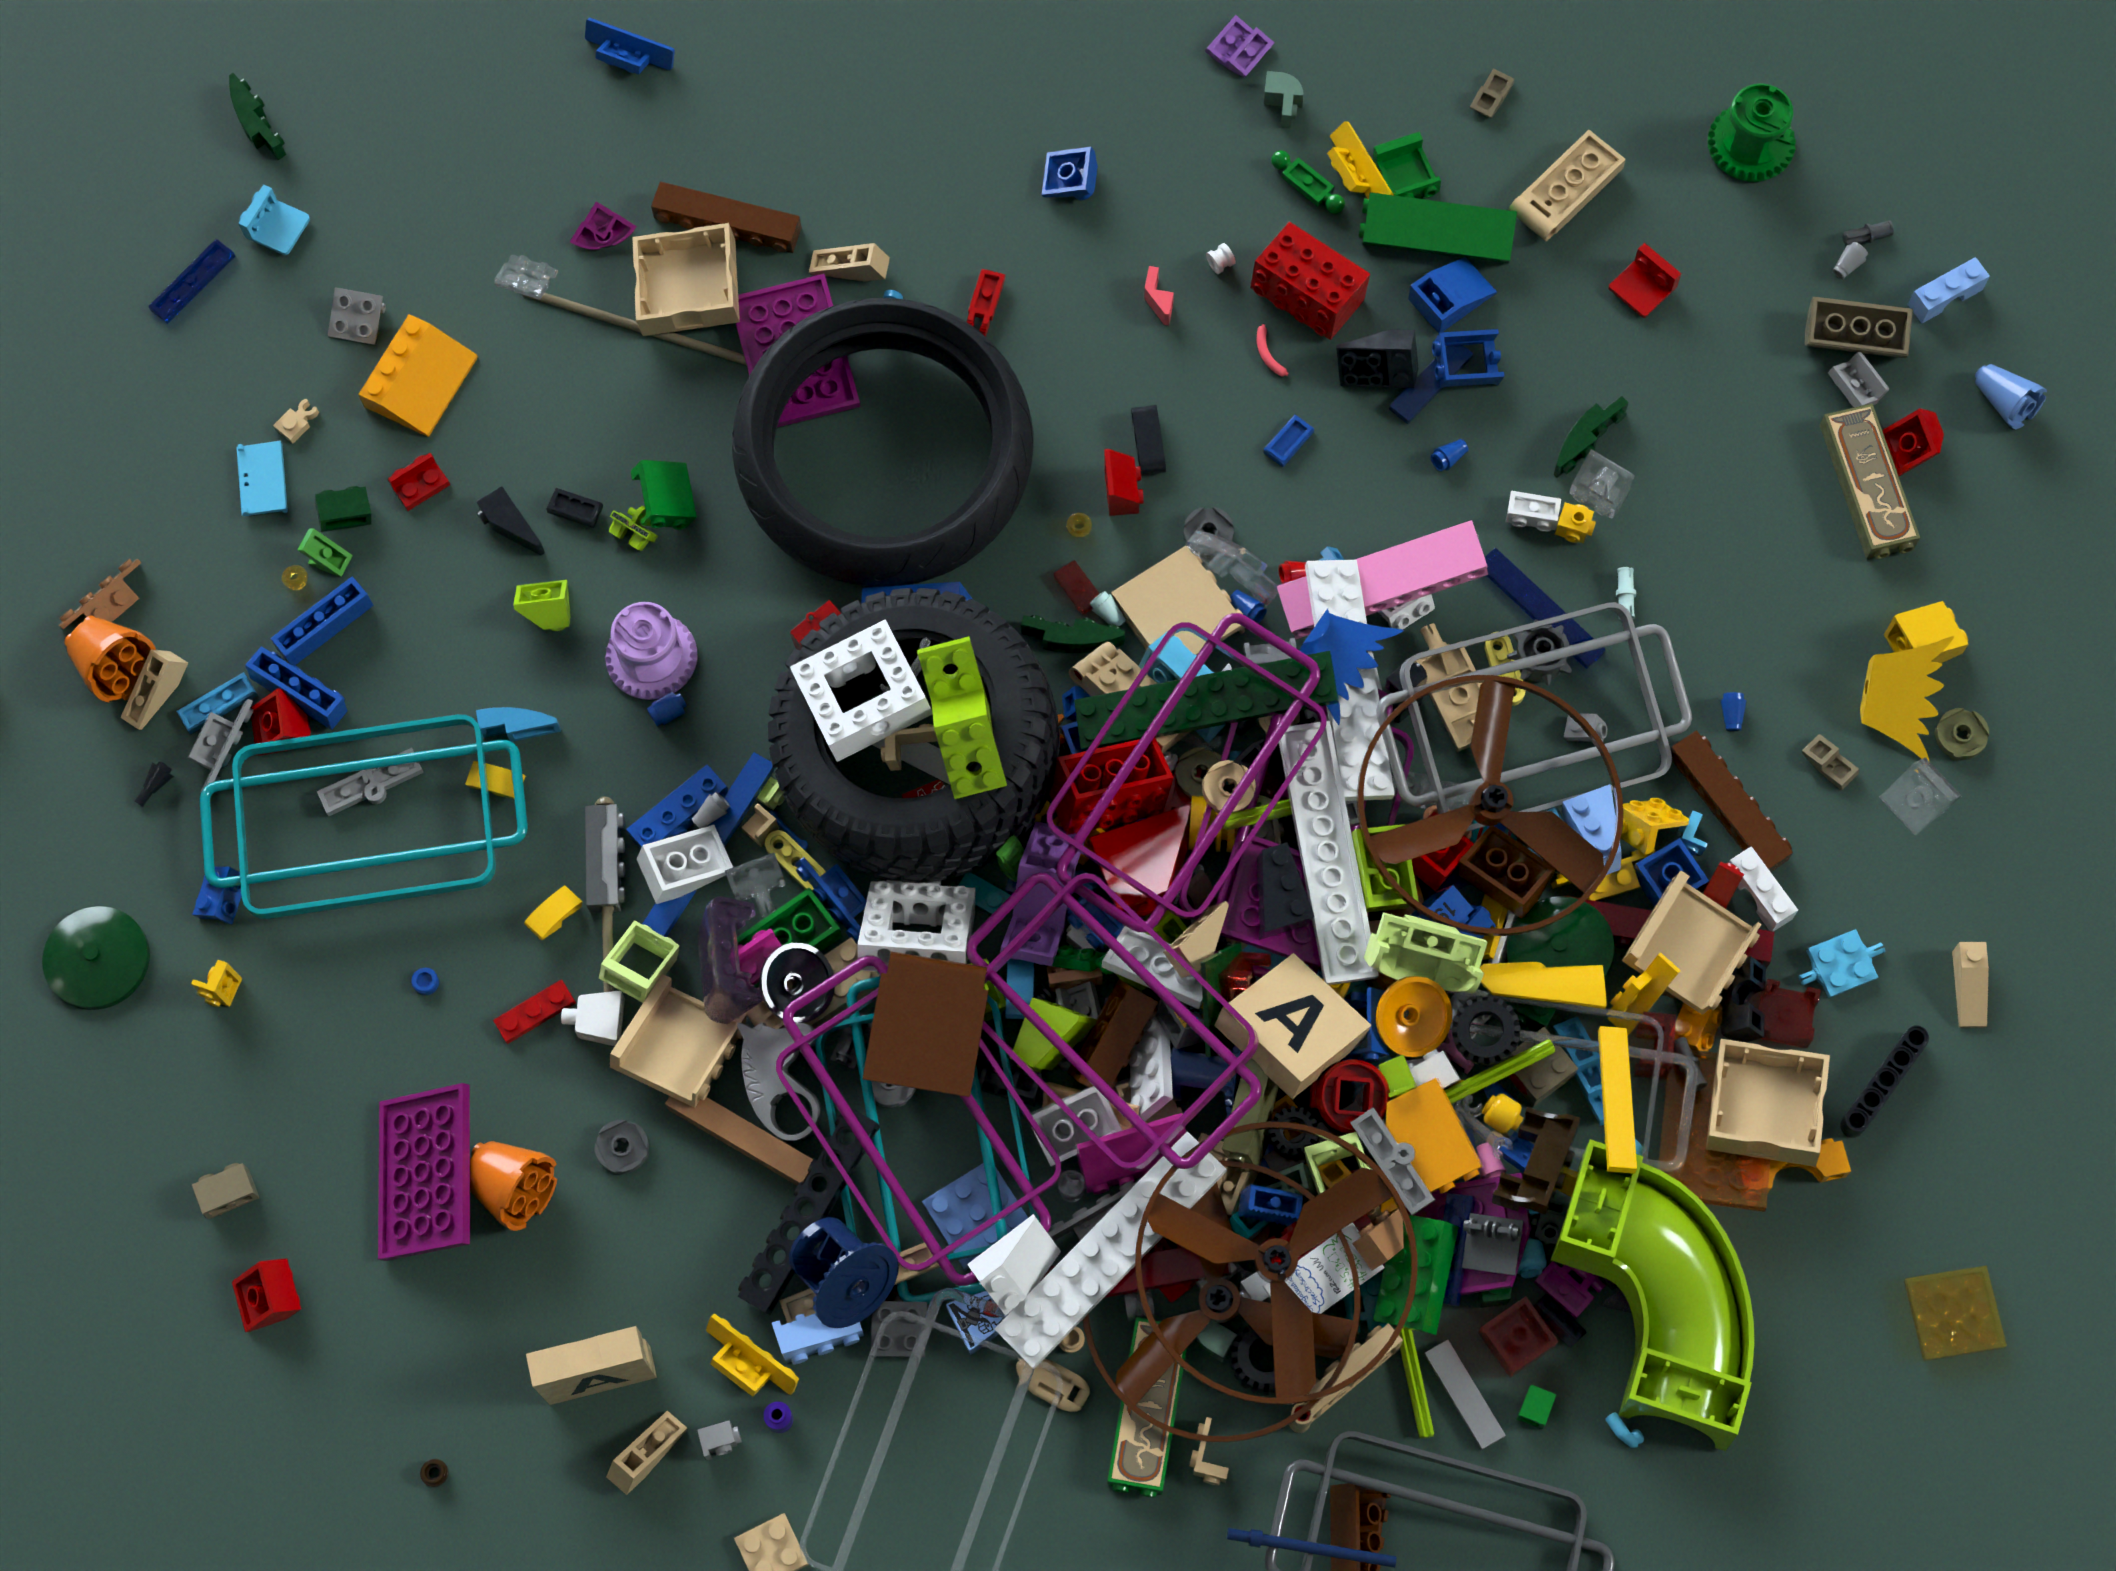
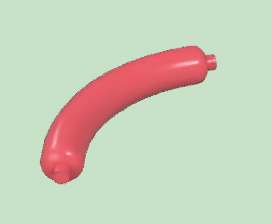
M1262 324V326L1258 327L1256 337L1259 354L1263 362L1280 377L1288 376L1287 369L1271 356L1266 342L1267 328L1265 324Z

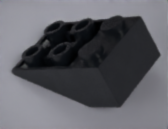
M1390 329L1336 346L1340 386L1415 387L1419 369L1415 330Z

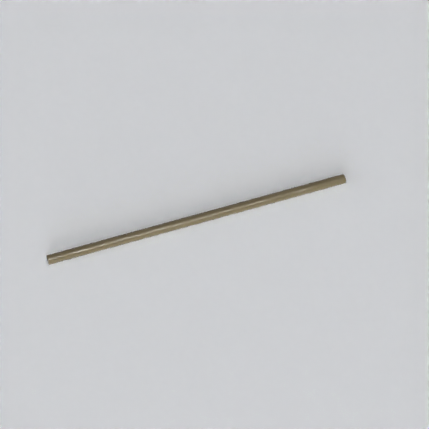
M528 287L523 289L522 296L641 333L637 322ZM673 332L649 335L746 365L744 354Z

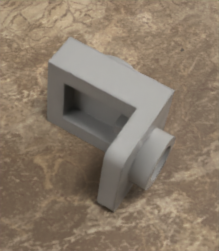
M1580 714L1597 732L1603 742L1607 736L1606 723L1597 714ZM1568 715L1564 738L1567 741H1589L1593 743L1581 726Z

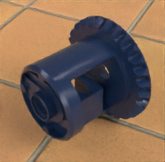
M1198 1044L1176 1049L1173 1046L1170 1057L1172 1100L1186 1102L1192 1093L1193 1087L1208 1089L1229 1065L1220 1056L1206 1057V1054L1198 1053ZM1233 1046L1231 1052L1238 1058L1242 1051L1238 1047ZM1238 1073L1220 1090L1224 1092L1227 1117L1232 1112L1241 1078Z
M832 1217L820 1219L807 1226L795 1239L789 1254L791 1269L816 1294L813 1298V1309L816 1312V1316L824 1325L831 1328L848 1327L871 1315L890 1294L896 1282L899 1269L897 1256L889 1247L883 1243H863L841 1220ZM819 1242H821V1244H820L816 1249H814V1247H815Z

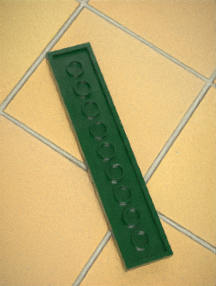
M1325 651L1307 655L1318 664L1320 669V680L1309 698L1319 706L1339 703L1331 652ZM1292 658L1257 664L1299 692L1310 676L1309 669ZM1246 667L1195 676L1155 738L1283 714L1287 712L1295 699ZM1181 679L1138 687L1097 749L1141 739ZM1128 689L1074 700L1082 751L1088 750ZM1305 705L1301 708V710L1309 709Z

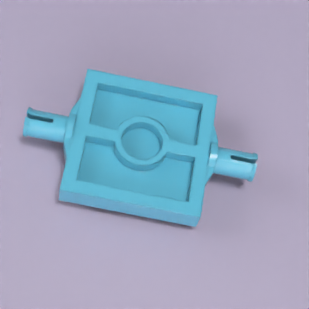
M1852 930L1808 948L1806 952L1811 960L1812 970L1799 975V981L1802 980L1800 983L1804 986L1817 980L1823 986L1827 997L1831 998L1877 979L1878 975L1872 964V957L1885 953V948H1881L1883 946L1881 942L1867 948L1862 943L1857 930Z

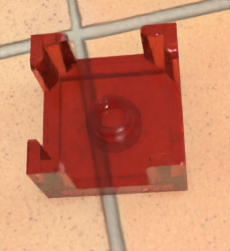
M1241 951L1218 975L1221 996L1229 1003L1255 983L1253 965L1269 967L1271 965L1270 954Z
M1767 979L1765 991L1761 992L1759 1010L1765 1014L1764 1038L1761 1039L1808 1048L1814 1037L1815 1028H1812L1815 1007L1819 1003L1821 989L1807 987L1803 993L1779 988L1780 981Z
M1643 1011L1642 1022H1639L1637 1025L1636 1037L1654 1040V1052H1641L1639 1064L1634 1066V1077L1667 1079L1673 1068L1675 1014Z

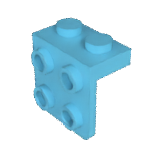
M263 184L261 189L254 194L252 203L247 211L241 214L238 224L245 238L280 254L288 255L308 225L310 217L307 213L278 201L272 188Z

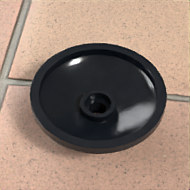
M790 943L780 946L771 952L761 968L759 985L762 998L768 1009L775 1016L783 1020L785 1008L792 1001L833 976V970L827 958L819 950L808 944ZM788 980L792 982L791 989L787 987ZM835 987L796 1011L793 1016L794 1022H808L823 1014L832 1001Z

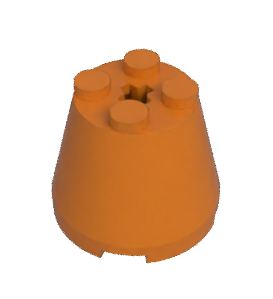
M94 616L86 617L64 640L68 656L90 692L100 700L108 703L109 701L121 698L124 700L129 699L150 650H156L153 642L142 633Z
M489 1141L485 1144L480 1142L474 1146L470 1159V1192L500 1224L513 1231L526 1228V1222L535 1213L540 1215L548 1205L558 1180L553 1177L554 1167L557 1163L553 1158L541 1152L495 1141Z

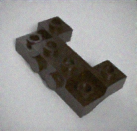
M1527 1107L1524 1122L1519 1127L1518 1138L1533 1142L1535 1145L1523 1173V1179L1501 1172L1497 1190L1493 1192L1492 1203L1517 1212L1521 1206L1546 1215L1557 1188L1562 1190L1567 1175L1563 1173L1565 1167H1571L1575 1152L1571 1151V1147L1578 1132L1581 1118L1570 1114H1550Z

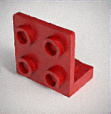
M1643 243L1637 250L1635 260L1609 284L1608 289L1642 318H1646L1677 288L1682 273L1646 243Z

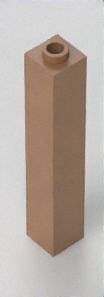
M671 1096L665 1103L668 1111L797 1186L801 1181L805 1182L810 1174L808 1168L813 1161L812 1158L707 1097L705 1100L700 1099L695 1108Z

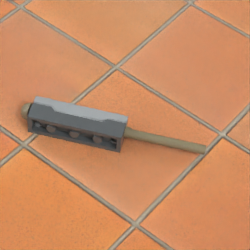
M606 796L597 799L593 806H585L586 906L590 913L602 912L603 961L613 949L612 914L613 912L621 911V903L626 901L625 887H621V878H625V864L621 862V853H625L624 837H620V828L625 826L624 813H620L617 804H614V801ZM603 981L604 992L614 991L613 986Z

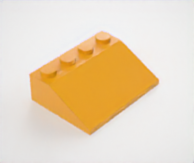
M408 314L358 395L365 408L429 437L477 360L478 355L430 323Z

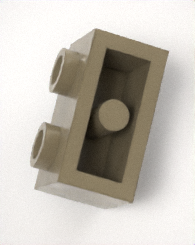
M243 1163L230 1164L224 1168L223 1172L215 1175H204L198 1179L199 1182L192 1184L201 1212L208 1219L259 1199L250 1170Z

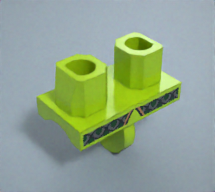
M641 506L637 510L630 507L627 513L633 516L632 519L613 510L610 515L614 519L609 529L611 534L623 539L628 529L634 531L628 544L640 551L646 547L649 541H656L658 535L641 525V519L646 515L645 506Z

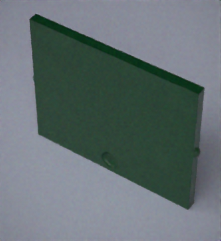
M1236 942L1223 950H1219L1216 954L1201 961V977L1228 1003L1244 992L1241 942ZM1202 986L1204 1026L1228 1048L1233 1043L1214 1026L1224 1006ZM1205 1042L1206 1057H1212L1217 1054Z

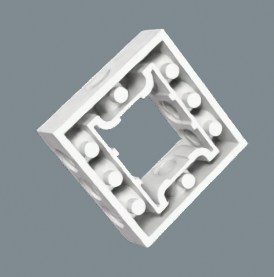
M886 620L790 667L837 762L933 714ZM877 661L891 690L842 713L829 685L834 688L841 687L846 684V681L862 673L867 674L875 668Z
M871 881L858 940V959L864 956H876L888 967L891 952H898L967 964V942L972 935L975 917V888ZM893 922L904 923V925H910V923L928 924L934 927L942 925L941 934L903 930L894 931ZM867 966L862 969L864 971H877L873 966Z

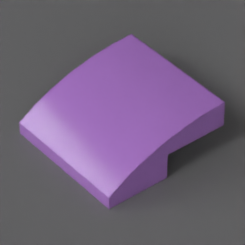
M1235 15L1207 47L1205 52L1232 72L1245 78L1275 42L1257 27L1253 30Z

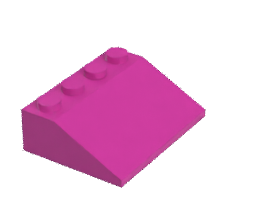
M1182 1113L1147 1124L1161 1137L1182 1116ZM1135 1127L1099 1137L1123 1162L1128 1163L1140 1159L1153 1146ZM1185 1127L1168 1144L1170 1147L1186 1133ZM1093 1140L1077 1144L1078 1165L1087 1193L1093 1192L1095 1195L1107 1192L1109 1187L1119 1184L1121 1187L1129 1181L1133 1180L1135 1182V1179L1143 1177L1163 1157L1159 1153L1143 1169L1131 1171L1125 1170L1116 1164Z

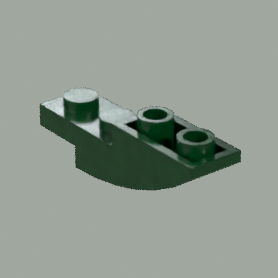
M231 73L229 75L230 96L246 135L256 149L265 144L274 156L280 160L286 155L283 148L285 142L277 132L273 134L270 131L271 126L265 119L266 115L263 110L264 102L257 94L253 96L250 93L251 88L244 78L239 80L234 73Z
M1623 396L1604 410L1596 403L1576 422L1560 450L1554 471L1556 478L1563 473L1569 474L1577 466L1576 463L1582 458L1584 460L1590 458L1596 451L1595 446L1598 438L1608 430L1607 427L1612 423L1618 424L1625 418L1629 402Z
M1023 615L1021 622V634L1043 639V649L1055 652L1091 653L1104 642H1110L1115 648L1124 645L1125 631L1121 630L1120 627L1111 624L1107 626L1100 625L1088 618H1083L1082 620L1075 619L1073 627L1061 621H1056L1055 623L1045 621L1044 618L1037 615H1031L1030 617Z

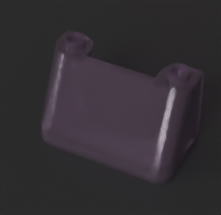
M717 896L708 902L697 932L705 1012L712 1021L729 1024L764 1000L760 987L755 988L750 982L752 978L751 973L740 971L736 929L744 927L746 920H750L755 916L754 903L723 896Z

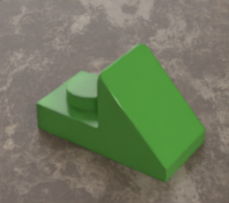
M314 528L308 529L298 548L299 552L310 558L309 565L338 577H342L353 556Z

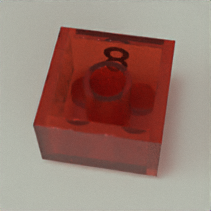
M1526 1296L1483 1325L1478 1332L1510 1378L1554 1349L1559 1342Z

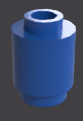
M671 691L652 702V706L648 707L647 711L656 726H659L660 724L665 725L685 714L683 708L687 707L680 693L675 695Z

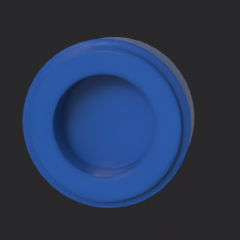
M420 968L413 974L411 983L417 993L430 995L438 989L439 978L434 970Z

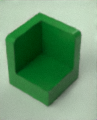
M1530 1385L1516 1419L1542 1430L1546 1425L1557 1394Z

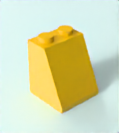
M1943 601L1895 615L1884 633V637L1893 652L1925 646L1944 638L1955 636L1950 644L1931 662L1943 663L1963 654L1968 646V637L1965 631L1959 629L1955 622L1953 611L1949 607L1947 608Z

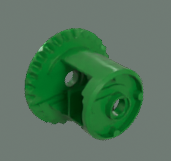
M1763 83L1752 84L1740 90L1734 97L1729 109L1723 110L1711 124L1707 143L1709 153L1715 164L1726 174L1736 179L1750 182L1768 180L1782 173L1793 159L1796 144L1794 131L1791 129L1793 105L1789 97L1781 89Z

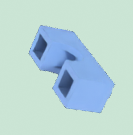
M1975 257L1916 289L1910 298L1908 306L1910 309H1913V313L1919 321L1924 323L1942 313L1944 308L1957 297L1964 301L1982 291L1990 275Z

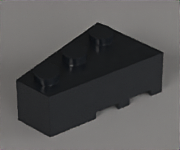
M1288 843L1263 849L1257 857L1259 940L1307 926L1315 917Z

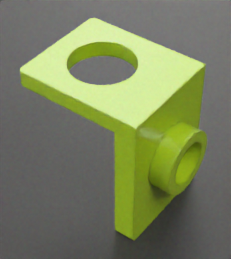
M1404 1055L1379 1064L1380 1071L1389 1085L1390 1093L1388 1095L1390 1098H1397L1417 1087Z

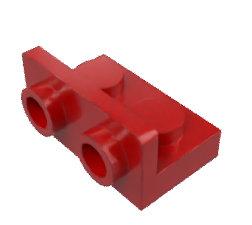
M431 453L417 457L412 464L404 469L396 470L388 478L392 489L407 511L450 486L449 480L439 468Z

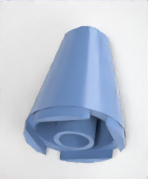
M1993 364L1982 366L1975 374V384L2005 422L2015 430L2024 426L2021 422L2026 418L2031 420L2045 402L2046 396L2043 392H2047V389Z

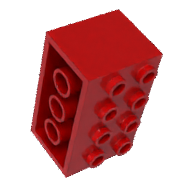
M1289 221L1255 260L1250 288L1257 295L1273 302L1277 308L1293 315L1298 322L1305 323L1314 329L1318 335L1325 336L1331 340L1363 303L1370 273Z
M1155 737L1093 829H1105L1115 824L1131 823L1140 818L1162 814L1174 777ZM1139 740L1102 747L1094 751L1055 809L1066 835L1077 834ZM1086 751L1057 757L1053 785L1048 793L1051 801L1059 793Z

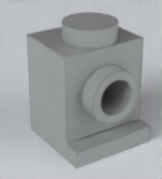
M730 1420L697 1430L703 1454L707 1461L712 1459V1453L716 1452V1456L732 1452V1447H736L738 1443L742 1442L738 1426L733 1427Z

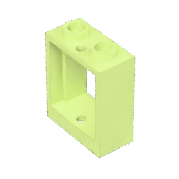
M634 920L601 963L599 979L644 1003L661 975H666L676 962L680 945L676 944L671 938L656 933L649 926L642 925ZM633 943L664 959L649 980L619 964Z
M1357 1132L1340 1136L1341 1139L1364 1153ZM1328 1140L1304 1147L1306 1161L1318 1195L1325 1191V1187L1317 1166L1353 1155L1351 1152ZM1356 1157L1359 1168L1370 1169L1364 1162H1362L1360 1159Z

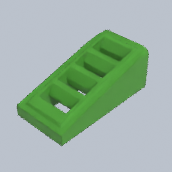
M1014 835L996 852L1001 872L1013 882H1017L1018 868L1025 850Z

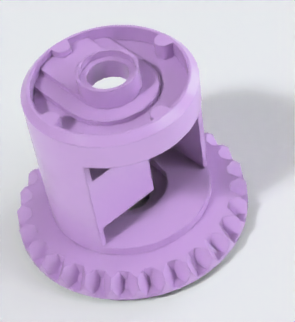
M638 602L620 611L612 623L611 638H609V643L606 647V667L612 681L626 694L640 699H659L671 691L677 692L689 681L697 664V646L688 628L679 620L674 619L662 606L651 602Z

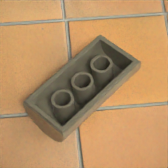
M1812 297L1806 321L1805 346L1906 359L1909 354L1913 309Z

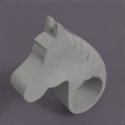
M737 1023V1027L744 1039L741 1063L745 1088L756 1115L765 1127L781 1139L799 1141L809 1138L814 1134L810 1126L799 1134L790 1135L778 1126L775 1118L777 1107L775 1103L778 1104L783 1098L782 1095L786 1096L789 1094L776 1072V1061L779 1054L793 1044L794 1040L786 1028L775 1029L766 1026L765 1023H760L751 1028L743 1023ZM795 1023L803 1036L815 1030L814 1027L808 1024ZM816 1039L808 1043L811 1048L816 1044ZM797 1050L785 1059L783 1074L794 1092L800 1093L808 1099L812 1107V1120L819 1128L823 1115L819 1099L788 1072V1067L798 1057L800 1050Z

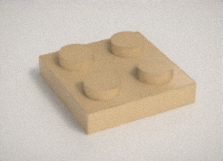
M785 1513L734 1538L749 1571H797L809 1565Z

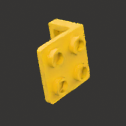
M1650 798L1648 801L1632 800L1630 803L1623 804L1624 814L1621 839L1644 854H1652L1658 829L1687 826L1689 818L1684 816L1680 810L1665 804V801L1660 798Z

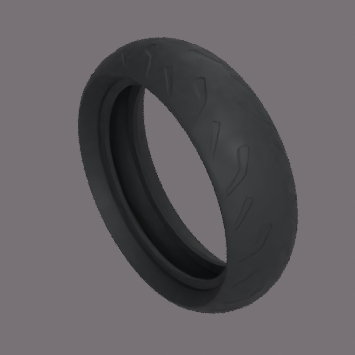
M869 298L845 302L816 312L783 333L767 349L749 375L740 394L732 431V456L738 485L750 512L767 536L790 557L823 576L849 584L869 587L912 585L944 575L967 563L983 551L1007 525L1020 503L1029 478L1033 457V427L1028 403L1016 374L1005 357L980 331L963 319L929 304L906 299ZM874 349L902 350L925 356L944 365L960 377L974 392L984 409L990 425L993 441L992 451L986 471L975 491L954 513L937 524L918 532L894 537H870L845 532L832 527L808 512L795 499L783 482L774 459L776 429L781 414L793 393L811 374L824 365L843 356L860 351Z

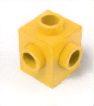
M1565 502L1555 535L1564 537L1572 543L1580 542L1584 544L1586 535L1592 536L1596 521H1592L1594 511L1589 510L1584 505H1572Z

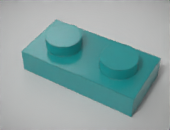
M971 872L966 873L958 885L975 888V907L990 916L1010 897V894Z

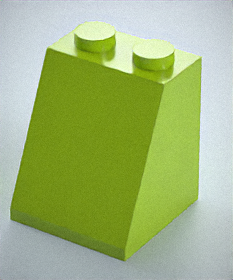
M1032 997L1029 1004L1071 1048L1088 1033L1097 1021L1095 1018L1051 1001ZM1025 1017L1013 1051L1033 1071L1041 1073L1042 1069L1052 1070L1064 1056Z

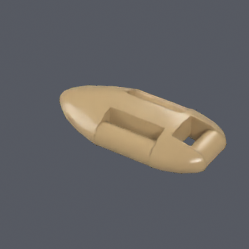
M1024 1359L1016 1363V1371L1024 1386L1033 1395L1061 1410L1068 1412L1080 1411L1090 1395V1388L1083 1378L1052 1360L1044 1359L1035 1369ZM1077 1387L1080 1390L1074 1401L1071 1402L1068 1398L1073 1388Z

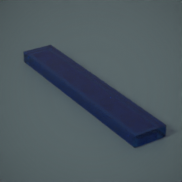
M1496 547L1485 556L1489 574L1486 576L1533 620L1541 621L1567 614ZM1573 619L1551 624L1553 628L1559 625L1564 627L1562 634L1566 635L1569 645L1594 639ZM1602 647L1573 655V657L1588 669L1605 653L1606 649Z

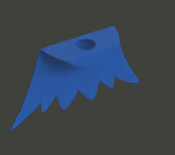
M1327 608L1299 651L1306 655L1330 651L1338 695L1349 700L1348 691L1344 683L1364 688L1363 679L1357 668L1372 669L1378 667L1377 662L1367 651L1384 649L1383 646L1375 641L1395 636L1404 630L1379 627L1345 619L1329 613V608ZM1340 703L1326 705L1336 723L1340 725Z

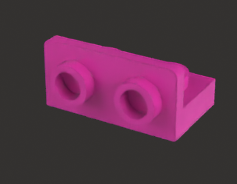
M771 928L767 931L761 930L752 937V941L744 946L739 945L729 953L730 956L727 957L730 967L747 990L759 982L761 968L771 952L782 946Z

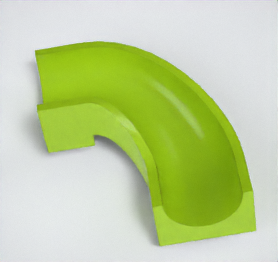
M1590 1139L1579 1162L1576 1184L1551 1260L1612 1281L1620 1288L1630 1305L1635 1327V1354L1618 1415L1627 1419L1637 1415H1650L1681 1422L1703 1432L1714 1441L1715 1448L1726 1451L1739 1433L1752 1384L1750 1377L1754 1356V1319L1751 1298L1737 1253L1713 1213L1698 1196L1681 1182L1657 1168L1642 1163L1643 1156L1637 1154V1170L1635 1174L1607 1172L1606 1144Z

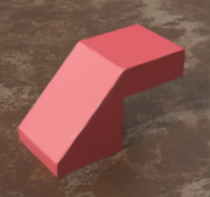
M1149 266L1144 299L1162 323L1169 326L1174 292L1156 290L1159 279V267Z

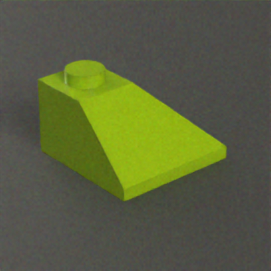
M567 580L518 585L516 587L513 604L514 610L543 630L560 631L569 627L571 616Z

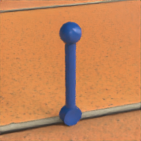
M776 811L769 812L776 818L777 824L806 851L808 849L807 841L801 840L778 818Z

